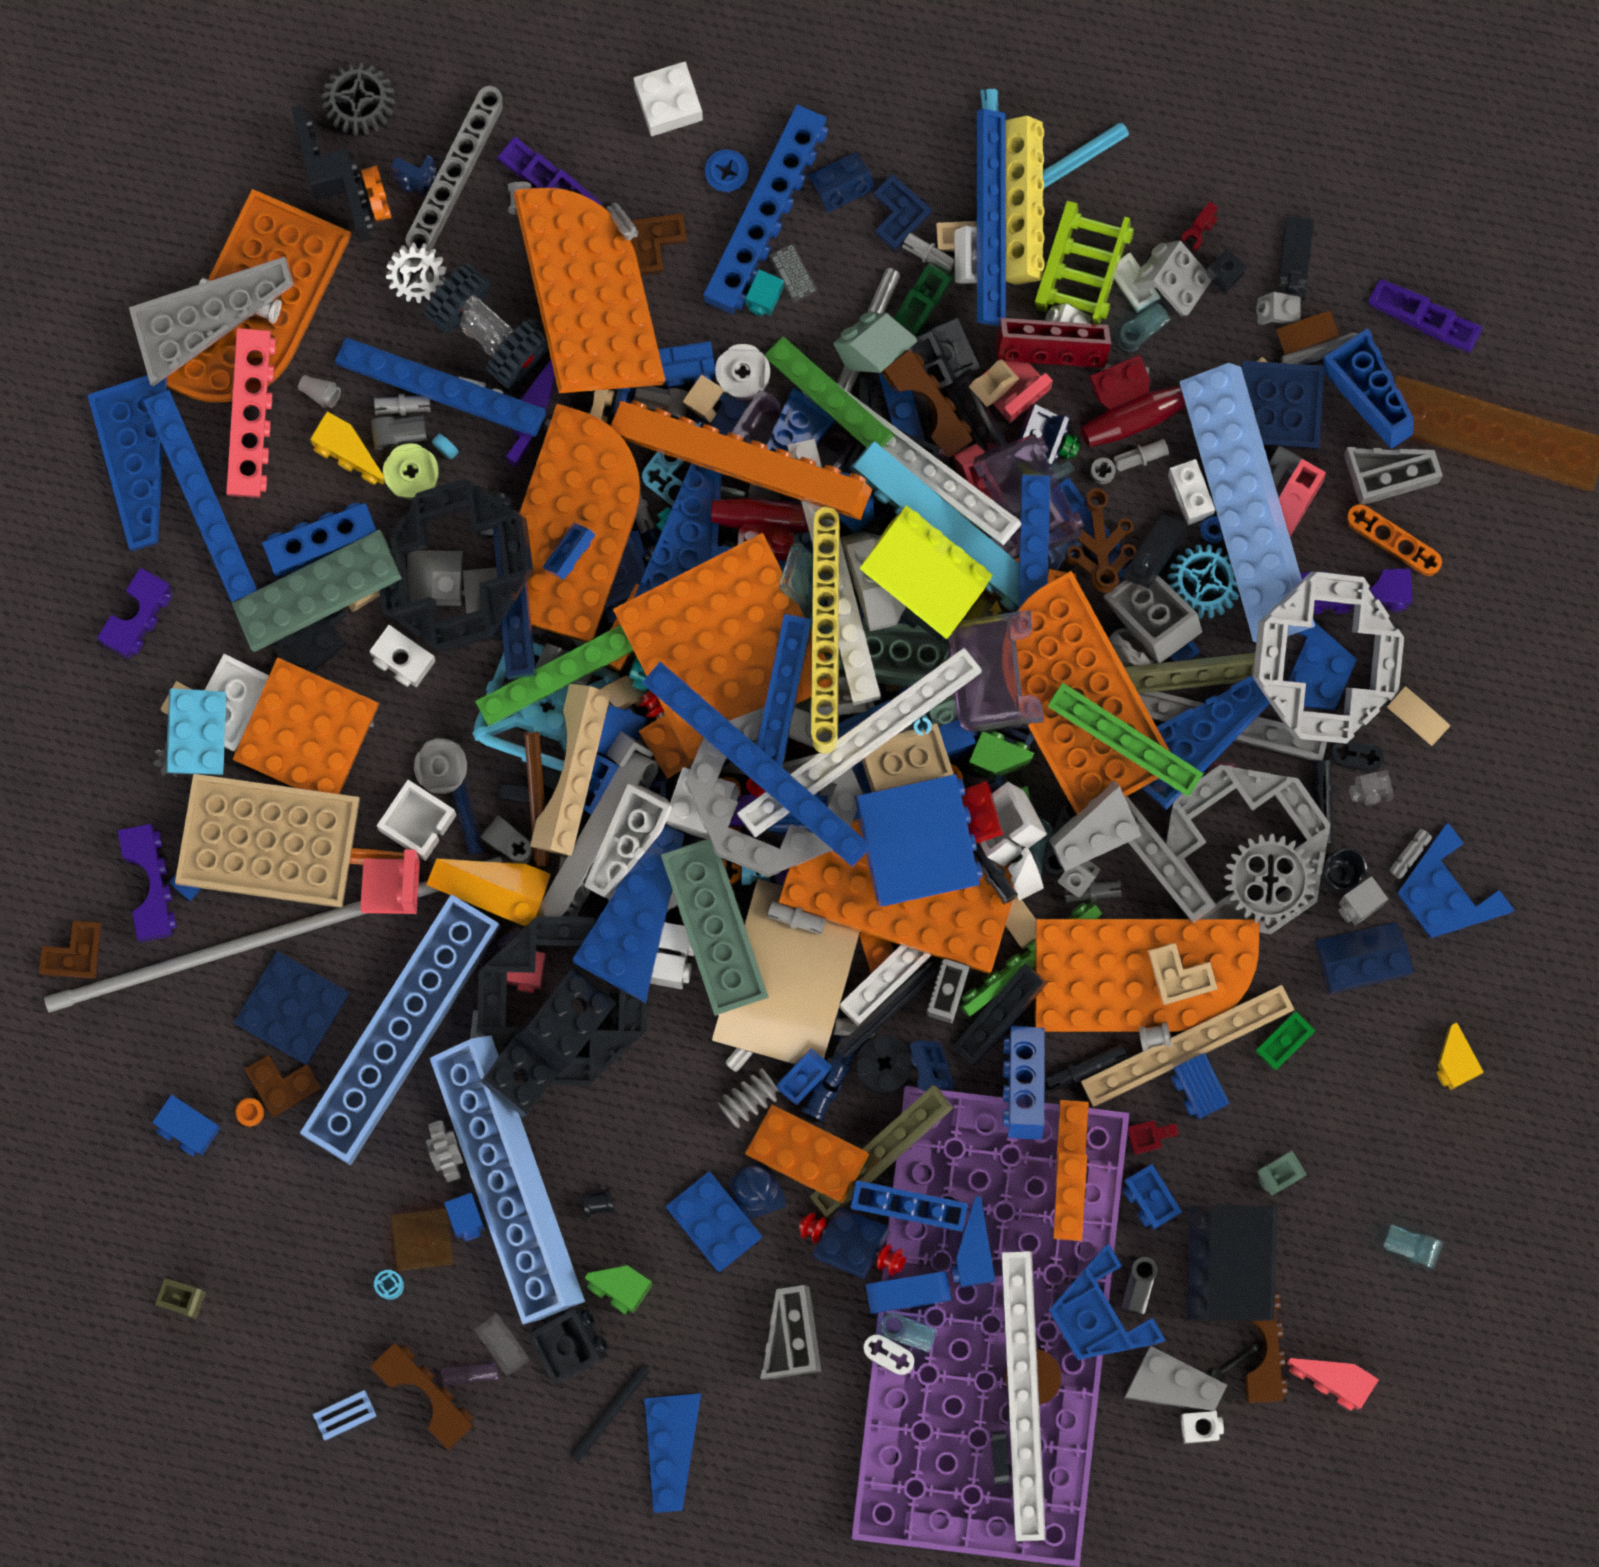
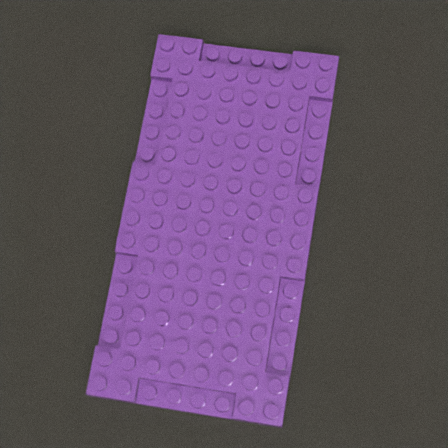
M905 1086L902 1113L921 1097L925 1091H921L918 1087ZM940 1090L953 1106V1109L896 1159L893 1188L967 1203L968 1208L963 1232L889 1217L888 1227L890 1234L887 1237L886 1245L891 1244L893 1252L903 1249V1256L906 1257V1262L901 1272H896L893 1276L889 1275V1268L886 1267L883 1270L882 1282L947 1272L952 1300L878 1313L876 1335H881L912 1353L914 1366L909 1373L898 1375L872 1361L851 1540L1080 1567L1103 1355L1077 1360L1050 1315L1049 1310L1107 1244L1110 1245L1114 1252L1129 1113L1088 1108L1086 1138L1087 1170L1082 1241L1053 1239L1060 1105L1044 1103L1042 1140L1008 1138V1127H1003V1110H1008V1102H1003V1098ZM1019 1105L1020 1108H1028L1027 1106ZM981 1196L995 1282L960 1288V1283L953 1280L951 1265H956V1257L974 1198ZM1032 1251L1036 1349L1049 1353L1057 1361L1061 1370V1385L1058 1393L1049 1402L1039 1406L1046 1540L1016 1541L1009 1392L1005 1385L1007 1349L1002 1253ZM1112 1272L1097 1281L1108 1302ZM880 1340L874 1343L873 1355L875 1356L879 1352L887 1356L889 1352L881 1347L882 1342ZM893 1354L890 1355L889 1358L897 1363V1369L900 1370L902 1367L908 1368L909 1363L906 1361V1355L902 1354L901 1357ZM1005 1430L1009 1485L995 1486L991 1431Z

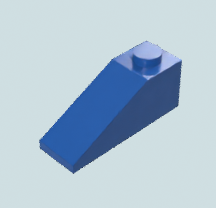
M981 1196L974 1198L956 1257V1265H951L953 1280L960 1283V1288L995 1282Z

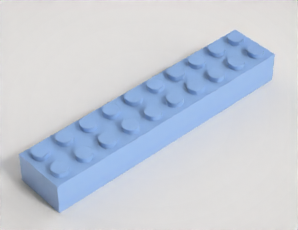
M1226 363L1182 380L1180 385L1253 642H1257L1259 621L1302 581L1242 369L1240 366ZM1312 620V627H1315L1314 620ZM1288 625L1287 636L1311 627Z
M452 894L450 895L301 1130L302 1136L351 1166L501 929L499 923Z
M492 1036L472 1038L431 1057L430 1061L522 1324L550 1317L583 1303L585 1300L521 1118L514 1109L480 1082L499 1057Z

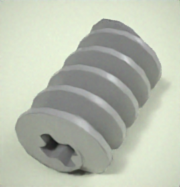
M763 1068L759 1070L761 1079L751 1075V1086L743 1081L740 1083L742 1092L733 1088L731 1089L733 1098L724 1094L722 1096L724 1105L717 1102L729 1121L737 1128L740 1127L739 1117L747 1122L749 1121V1110L757 1115L759 1114L758 1104L765 1109L768 1107L766 1098L774 1102L777 1101L775 1092L778 1089Z

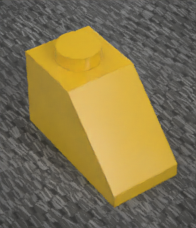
M1458 1023L1448 1028L1437 1064L1439 1071L1436 1072L1441 1084L1444 1087L1448 1085L1450 1090L1483 1073Z

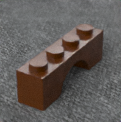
M907 350L886 367L881 374L894 392L910 390L926 399L932 411V424L926 438L929 443L942 448L949 458L973 440L969 435L972 431L963 419L959 421L954 413L956 408L947 396L944 398L938 390L940 384L932 374L928 375L922 367L925 363L916 351L912 353L911 350Z
M1275 1293L1274 1321H1247L1260 1331L1265 1344L1264 1357L1260 1365L1254 1371L1245 1375L1247 1404L1283 1401V1395L1288 1394L1286 1378H1281V1367H1285L1284 1350H1279L1278 1338H1283L1282 1322L1277 1321L1276 1310H1280L1279 1293Z
M394 1343L370 1367L390 1388L400 1385H414L426 1392L433 1407V1416L428 1429L447 1450H450L474 1427L470 1423L473 1417L463 1406L457 1409L450 1402L454 1397L443 1385L438 1389L431 1380L435 1376L424 1365L418 1368L412 1361L415 1355L405 1344L399 1347Z

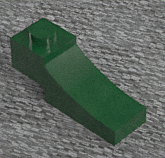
M932 262L927 264L916 285L910 290L895 315L894 320L913 336L917 335L944 296L955 276Z

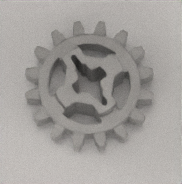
M442 1120L428 1124L431 1138L426 1139V1143L436 1172L443 1170L447 1182L460 1179L461 1174L458 1164L464 1162L454 1132H447Z

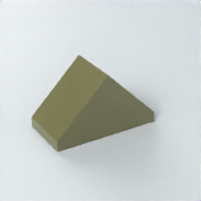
M164 1278L155 1305L197 1319L206 1292L199 1288Z

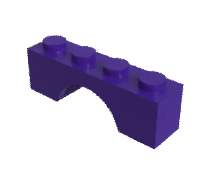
M1411 569L1383 570L1378 582L1369 589L1374 598L1379 599L1383 607H1389L1391 612L1404 611L1413 601ZM1310 572L1300 573L1302 580H1303ZM1314 600L1313 615L1322 614L1323 610L1334 609L1336 614L1351 612L1350 609L1355 608V605Z
M151 824L118 830L122 857L126 862L135 863L144 868L150 880V890L145 902L132 912L137 939L141 943L172 937V929L177 928L175 914L174 912H169L167 903L172 901L169 884L164 885L163 875L167 874V867L164 857L159 858L158 848L162 847L160 831H155Z

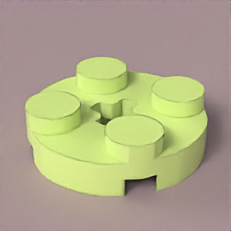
M404 444L395 448L387 458V461H385L383 476L387 487L397 497L412 500L416 493L436 486L439 469L437 461L430 451L417 444ZM412 465L414 469H419L414 478L403 475V472L407 471V466Z

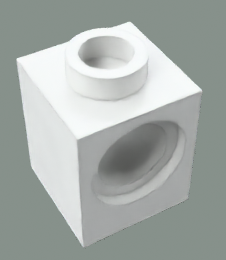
M1217 1411L1181 1415L1183 1444L1220 1440L1219 1434H1224L1222 1417H1217ZM1199 1419H1204L1210 1424V1431L1207 1435L1197 1433L1195 1424Z

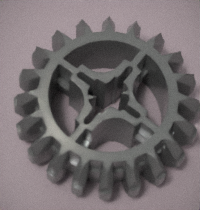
M360 63L358 69L355 70L353 64H349V71L347 72L339 67L338 72L340 76L337 77L331 74L330 80L333 84L325 83L324 88L327 92L322 93V100L326 101L322 107L324 111L328 112L326 114L327 120H334L333 126L336 129L342 126V131L345 134L352 128L354 136H358L359 129H363L364 135L367 136L369 135L368 127L371 126L374 131L378 132L377 122L379 121L381 124L386 125L387 119L385 116H392L393 111L390 107L395 106V99L391 98L395 95L393 88H389L391 85L390 80L383 79L384 73L382 71L375 73V68L372 65L368 67L367 71L363 63ZM355 82L351 89L342 90L347 84ZM364 82L374 85L379 90L381 96L367 92ZM360 90L362 99H360L357 108L354 100H356L357 96H359ZM336 103H343V106L352 108L353 117L342 113ZM377 106L371 114L362 117L366 109Z

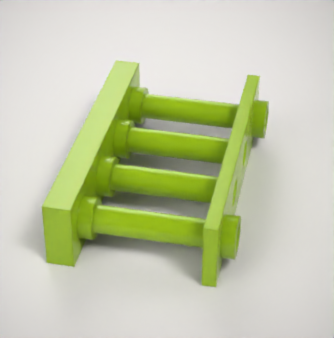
M1067 201L1035 299L1036 309L1047 312L1049 304H1068L1076 309L1093 313V324H1100L1101 319L1106 320L1110 308L1107 300L1116 270L1118 269L1125 243H1131L1134 228H1131L1130 218L1124 217L1122 226L1117 227L1082 217L1078 210V204ZM1083 228L1118 238L1114 252L1074 242V239L1071 238L1073 229ZM1070 253L1110 263L1106 277L1067 268L1066 264H1063L1065 254L1070 255ZM1062 278L1102 288L1098 302L1095 303L1059 293L1058 289H1054L1057 279L1062 280Z

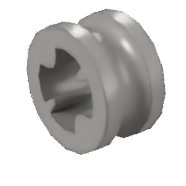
M1107 458L1095 460L1090 470L1092 479L1099 484L1111 482L1116 472L1114 463ZM1102 464L1107 465L1106 470L1110 468L1111 473H1106L1104 478L1099 477L1100 473L1096 474L1095 469H1100Z

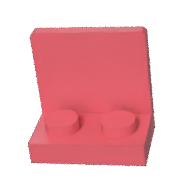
M1004 361L1019 379L993 405L1009 423L1013 422L1030 405L1034 404L1051 390L1053 380L1046 373L1041 376L1030 363Z
M404 850V859H364L360 907L362 913L417 914L420 860L416 850Z

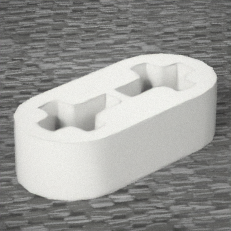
M872 1335L865 1341L864 1353L875 1363L898 1375H905L913 1369L914 1357L905 1348L881 1335ZM880 1340L882 1342L881 1347L889 1352L888 1355L885 1356L879 1352L875 1356L872 1355V1348L869 1347V1343H876ZM893 1354L897 1357H901L902 1354L906 1355V1361L909 1363L908 1368L902 1367L900 1370L897 1369V1363L889 1358L890 1355Z

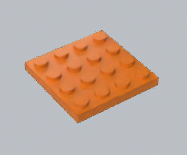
M277 658L233 760L298 789L340 794L380 703L281 658Z

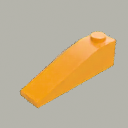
M436 858L426 885L449 895L452 894L458 899L526 926L537 915L551 874L525 863Z

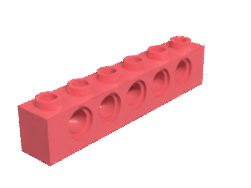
M237 329L227 496L260 498L261 492H266L267 475H262L263 464H268L269 448H264V437H270L271 421L265 419L266 409H272V393H267L268 382H273L274 366L269 365L270 355H275L276 338H271V331ZM250 353H260L263 356L262 363L258 366L250 365L247 362ZM256 379L261 383L259 392L249 393L245 389L246 383L249 380ZM248 407H256L259 410L260 414L256 420L249 421L245 419L244 411ZM247 434H253L257 437L258 443L253 448H246L242 445L243 437ZM250 461L255 464L256 471L253 475L245 476L240 472V467L244 462Z

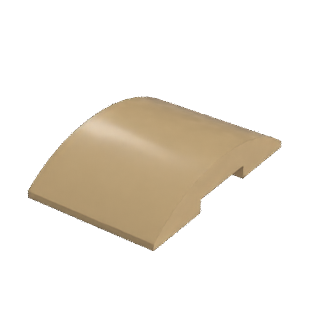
M757 879L744 926L769 998L720 1014L712 1041L796 1064L810 1048L824 1059L860 931L826 920L820 936L817 933L798 927L793 929L789 924L767 918L772 901L778 903L783 886Z

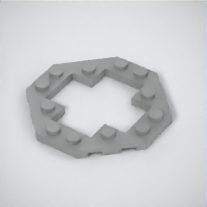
M1310 572L1258 623L1253 679L1292 736L1296 739L1348 743L1362 725H1366L1380 712L1379 708L1387 700H1392L1399 693L1404 637L1399 629L1394 628L1388 619L1390 617L1379 599L1374 598L1368 589L1370 586L1364 577ZM1314 600L1354 604L1352 632L1375 635L1370 689L1346 688L1344 715L1303 711L1306 683L1283 681L1288 625L1312 628Z
M765 707L729 721L756 745ZM795 707L789 738L813 747L811 735L812 714ZM822 733L817 737L820 742H828L832 738L829 733ZM703 738L685 784L692 795L697 807L696 810L704 828L707 830L717 856L770 877L780 871L795 867L833 851L814 833L790 824L780 849L728 828L738 802L712 791L726 756L708 740ZM852 768L829 783L836 787L828 808L849 826H851L857 812L854 796L863 794Z
M1219 765L1199 780L1189 797L1182 793L1172 805L1166 845L1214 904L1215 902L1184 859L1207 843L1191 819L1235 788L1252 811L1274 795L1279 800L1307 840L1294 850L1297 851L1303 848L1304 852L1300 857L1302 859H1311L1305 865L1306 868L1315 869L1313 873L1308 874V878L1315 880L1316 883L1308 884L1307 886L1314 893L1313 895H1304L1309 904L1299 903L1298 906L1301 913L1317 902L1331 824L1298 778ZM1286 859L1292 868V863L1290 862V860ZM1287 888L1276 896L1277 900L1280 902L1288 901L1291 895L1290 890ZM1232 892L1216 903V906L1200 919H1254L1255 914L1251 913L1250 916L1245 918L1244 913L1246 909L1244 907L1236 911L1235 907L1239 903L1238 900H1228L1234 894ZM1293 910L1290 911L1292 919L1299 915ZM1282 915L1281 924H1277L1275 918L1271 917L1269 925H1266L1264 917L1261 916L1259 932L1272 934L1291 920Z

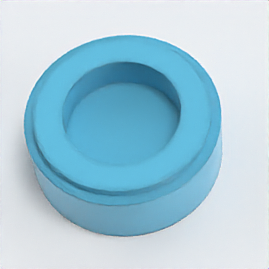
M438 434L432 440V444L448 459H453L459 453L458 449L441 434Z

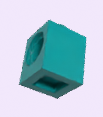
M759 270L746 296L748 310L758 316H763L764 313L771 316L784 288V280Z

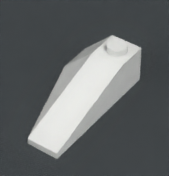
M627 784L584 887L608 898L662 832L673 807L666 798L647 788Z

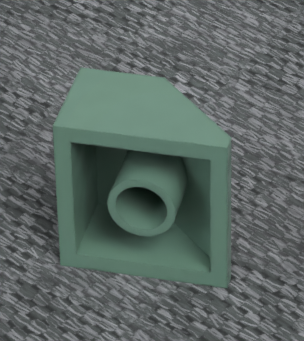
M870 311L863 314L859 318L860 321L853 327L845 329L841 333V337L833 344L848 371L880 373L913 346L917 340L915 336L887 313Z

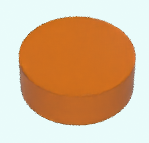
M243 1099L236 1107V1118L244 1126H256L264 1117V1108L256 1099Z

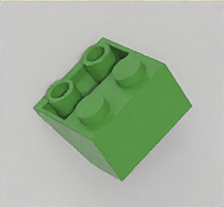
M989 730L986 733L982 731L967 769L994 779V776L997 774L1003 776L1029 766L1034 753L1030 752V747L1024 743L1015 741L1014 744L1004 741V736L998 732Z
M628 1265L591 1272L585 1277L589 1283L587 1286L588 1290L600 1298L607 1295L612 1299L611 1305L624 1314L628 1310L634 1314L653 1286L650 1280Z

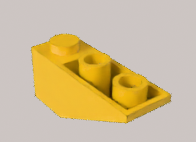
M326 412L310 439L312 445L315 446L314 451L322 457L328 458L331 455L338 459L337 464L350 472L354 468L363 473L361 477L373 485L376 482L384 485L385 480L382 472L351 424Z

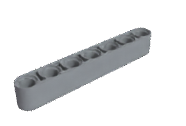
M486 86L478 92L406 236L408 250L411 244L419 239L426 242L427 252L433 249L502 111V96L496 87ZM490 97L497 100L493 106L483 104L485 99ZM476 121L485 123L484 128L480 130H475L471 126ZM464 145H471L472 147H474L473 150L467 154L459 151L460 148ZM453 168L462 171L457 177H450L448 172ZM440 192L450 194L449 198L445 201H438L436 196ZM428 216L438 218L437 222L433 225L425 224L424 220Z
M634 751L624 767L619 765L578 837L572 856L568 855L539 907L538 915L577 916L591 892L590 889L584 887L585 881L627 784L649 789L658 773L659 767L656 761Z

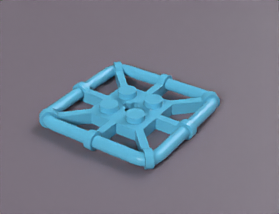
M533 642L534 654L540 656L544 646ZM504 653L493 680L486 687L488 691L486 695L503 687L502 685L506 677ZM603 667L592 674L604 679L587 686L601 689L620 679V676L617 672ZM569 686L490 727L486 726L487 722L480 711L475 721L474 732L472 733L475 740L480 741L486 746L521 757L522 761L526 762L525 747L493 736L517 726L528 731H538L539 735L559 741L566 754L567 731L563 709ZM548 702L555 709L544 713L543 707L540 705ZM541 753L542 765L562 772L563 760Z

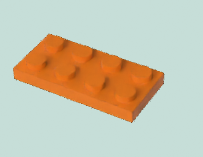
M771 1105L745 1153L748 1157L841 1204L844 1203L869 1156V1153L774 1105Z

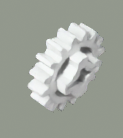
M412 243L409 250L403 245L400 248V254L394 251L391 257L393 261H389L387 265L390 271L387 272L386 279H393L389 287L390 289L398 288L396 296L400 297L404 293L407 295V302L412 297H416L417 303H421L422 296L430 300L432 292L436 293L435 291L440 287L439 285L444 284L443 282L446 278L442 275L446 273V267L440 266L443 262L442 257H434L435 249L427 252L426 244H423L421 249H417L416 244ZM430 265L434 271V278L432 277L433 274L429 272ZM398 267L400 268V272L404 276L403 280H401L399 276ZM422 267L421 274L417 273L416 275H413L412 278H410L412 272L415 273L417 270L419 271Z

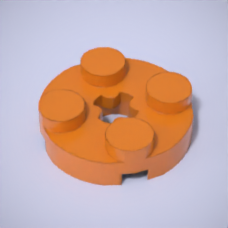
M377 165L361 170L375 221L392 218L382 182H379L381 179Z

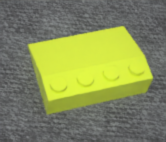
M907 505L890 522L859 568L946 639L955 630L993 576L983 565L976 562L962 548L955 545L940 530L934 528L919 513L913 511Z

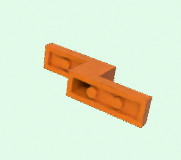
M1060 1100L1053 1239L1082 1241L1089 1102Z

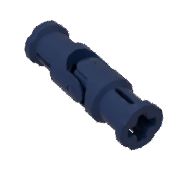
M839 1036L837 1041L840 1044L845 1038ZM860 1046L845 1059L836 1050L832 1057H828L827 1062L832 1067L812 1088L813 1094L807 1106L802 1108V1113L819 1122H824V1114L830 1102H834L843 1084V1077L848 1075L850 1071L849 1065L855 1053L860 1051ZM823 1084L833 1087L834 1090L828 1091L824 1088Z

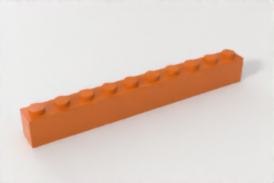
M632 400L631 404L621 401L611 427L626 442L819 507H831L837 513L861 520L872 492V488L865 483L866 479L854 473H850L849 477L840 474L841 470L830 465H825V468L818 467L815 461L806 457H801L800 460L791 458L792 454L777 448L775 452L767 450L768 446L758 441L752 440L751 444L743 442V438L734 433L728 432L727 436L719 434V430L710 425L704 424L703 428L695 426V422L686 417L680 416L679 420L671 418V414L662 409L656 408L655 412L647 410V406L638 401Z

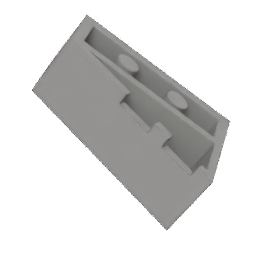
M1347 447L1343 454L1359 505L1369 504L1438 484L1443 477L1435 450H1382V448L1356 449V447Z
M1114 779L1102 793L1088 803V806L1077 816H1073L1049 839L1057 860L1064 871L1142 836L1123 792Z
M801 1285L776 1289L770 1322L771 1328L768 1343L766 1344V1356L760 1379L767 1380L820 1372L821 1364L810 1287Z
M1150 1346L1123 1399L1211 1412L1215 1411L1227 1385Z

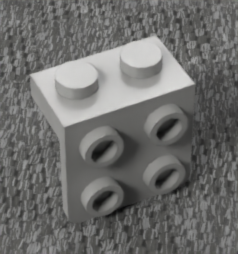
M1180 240L1158 244L1152 250V256L1148 262L1139 269V275L1133 284L1139 291L1157 288L1181 316H1186L1191 312L1211 282V279L1207 276V271Z

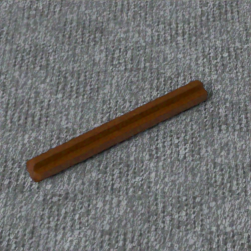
M528 731L524 734L532 836L536 820L545 809L540 735L538 731ZM533 847L535 867L549 866V852Z

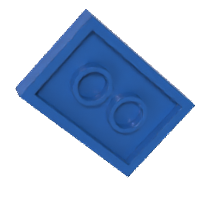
M710 1171L666 1206L667 1210L718 1273L763 1238Z

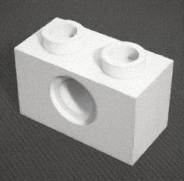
M1196 459L1170 468L1168 478L1187 525L1213 516L1215 507Z
M388 625L369 651L371 657L374 658L372 661L374 665L383 671H386L387 668L396 673L394 678L406 687L412 684L417 688L436 661L431 653L390 625ZM399 653H405L409 656L407 662L402 665L394 662V657Z

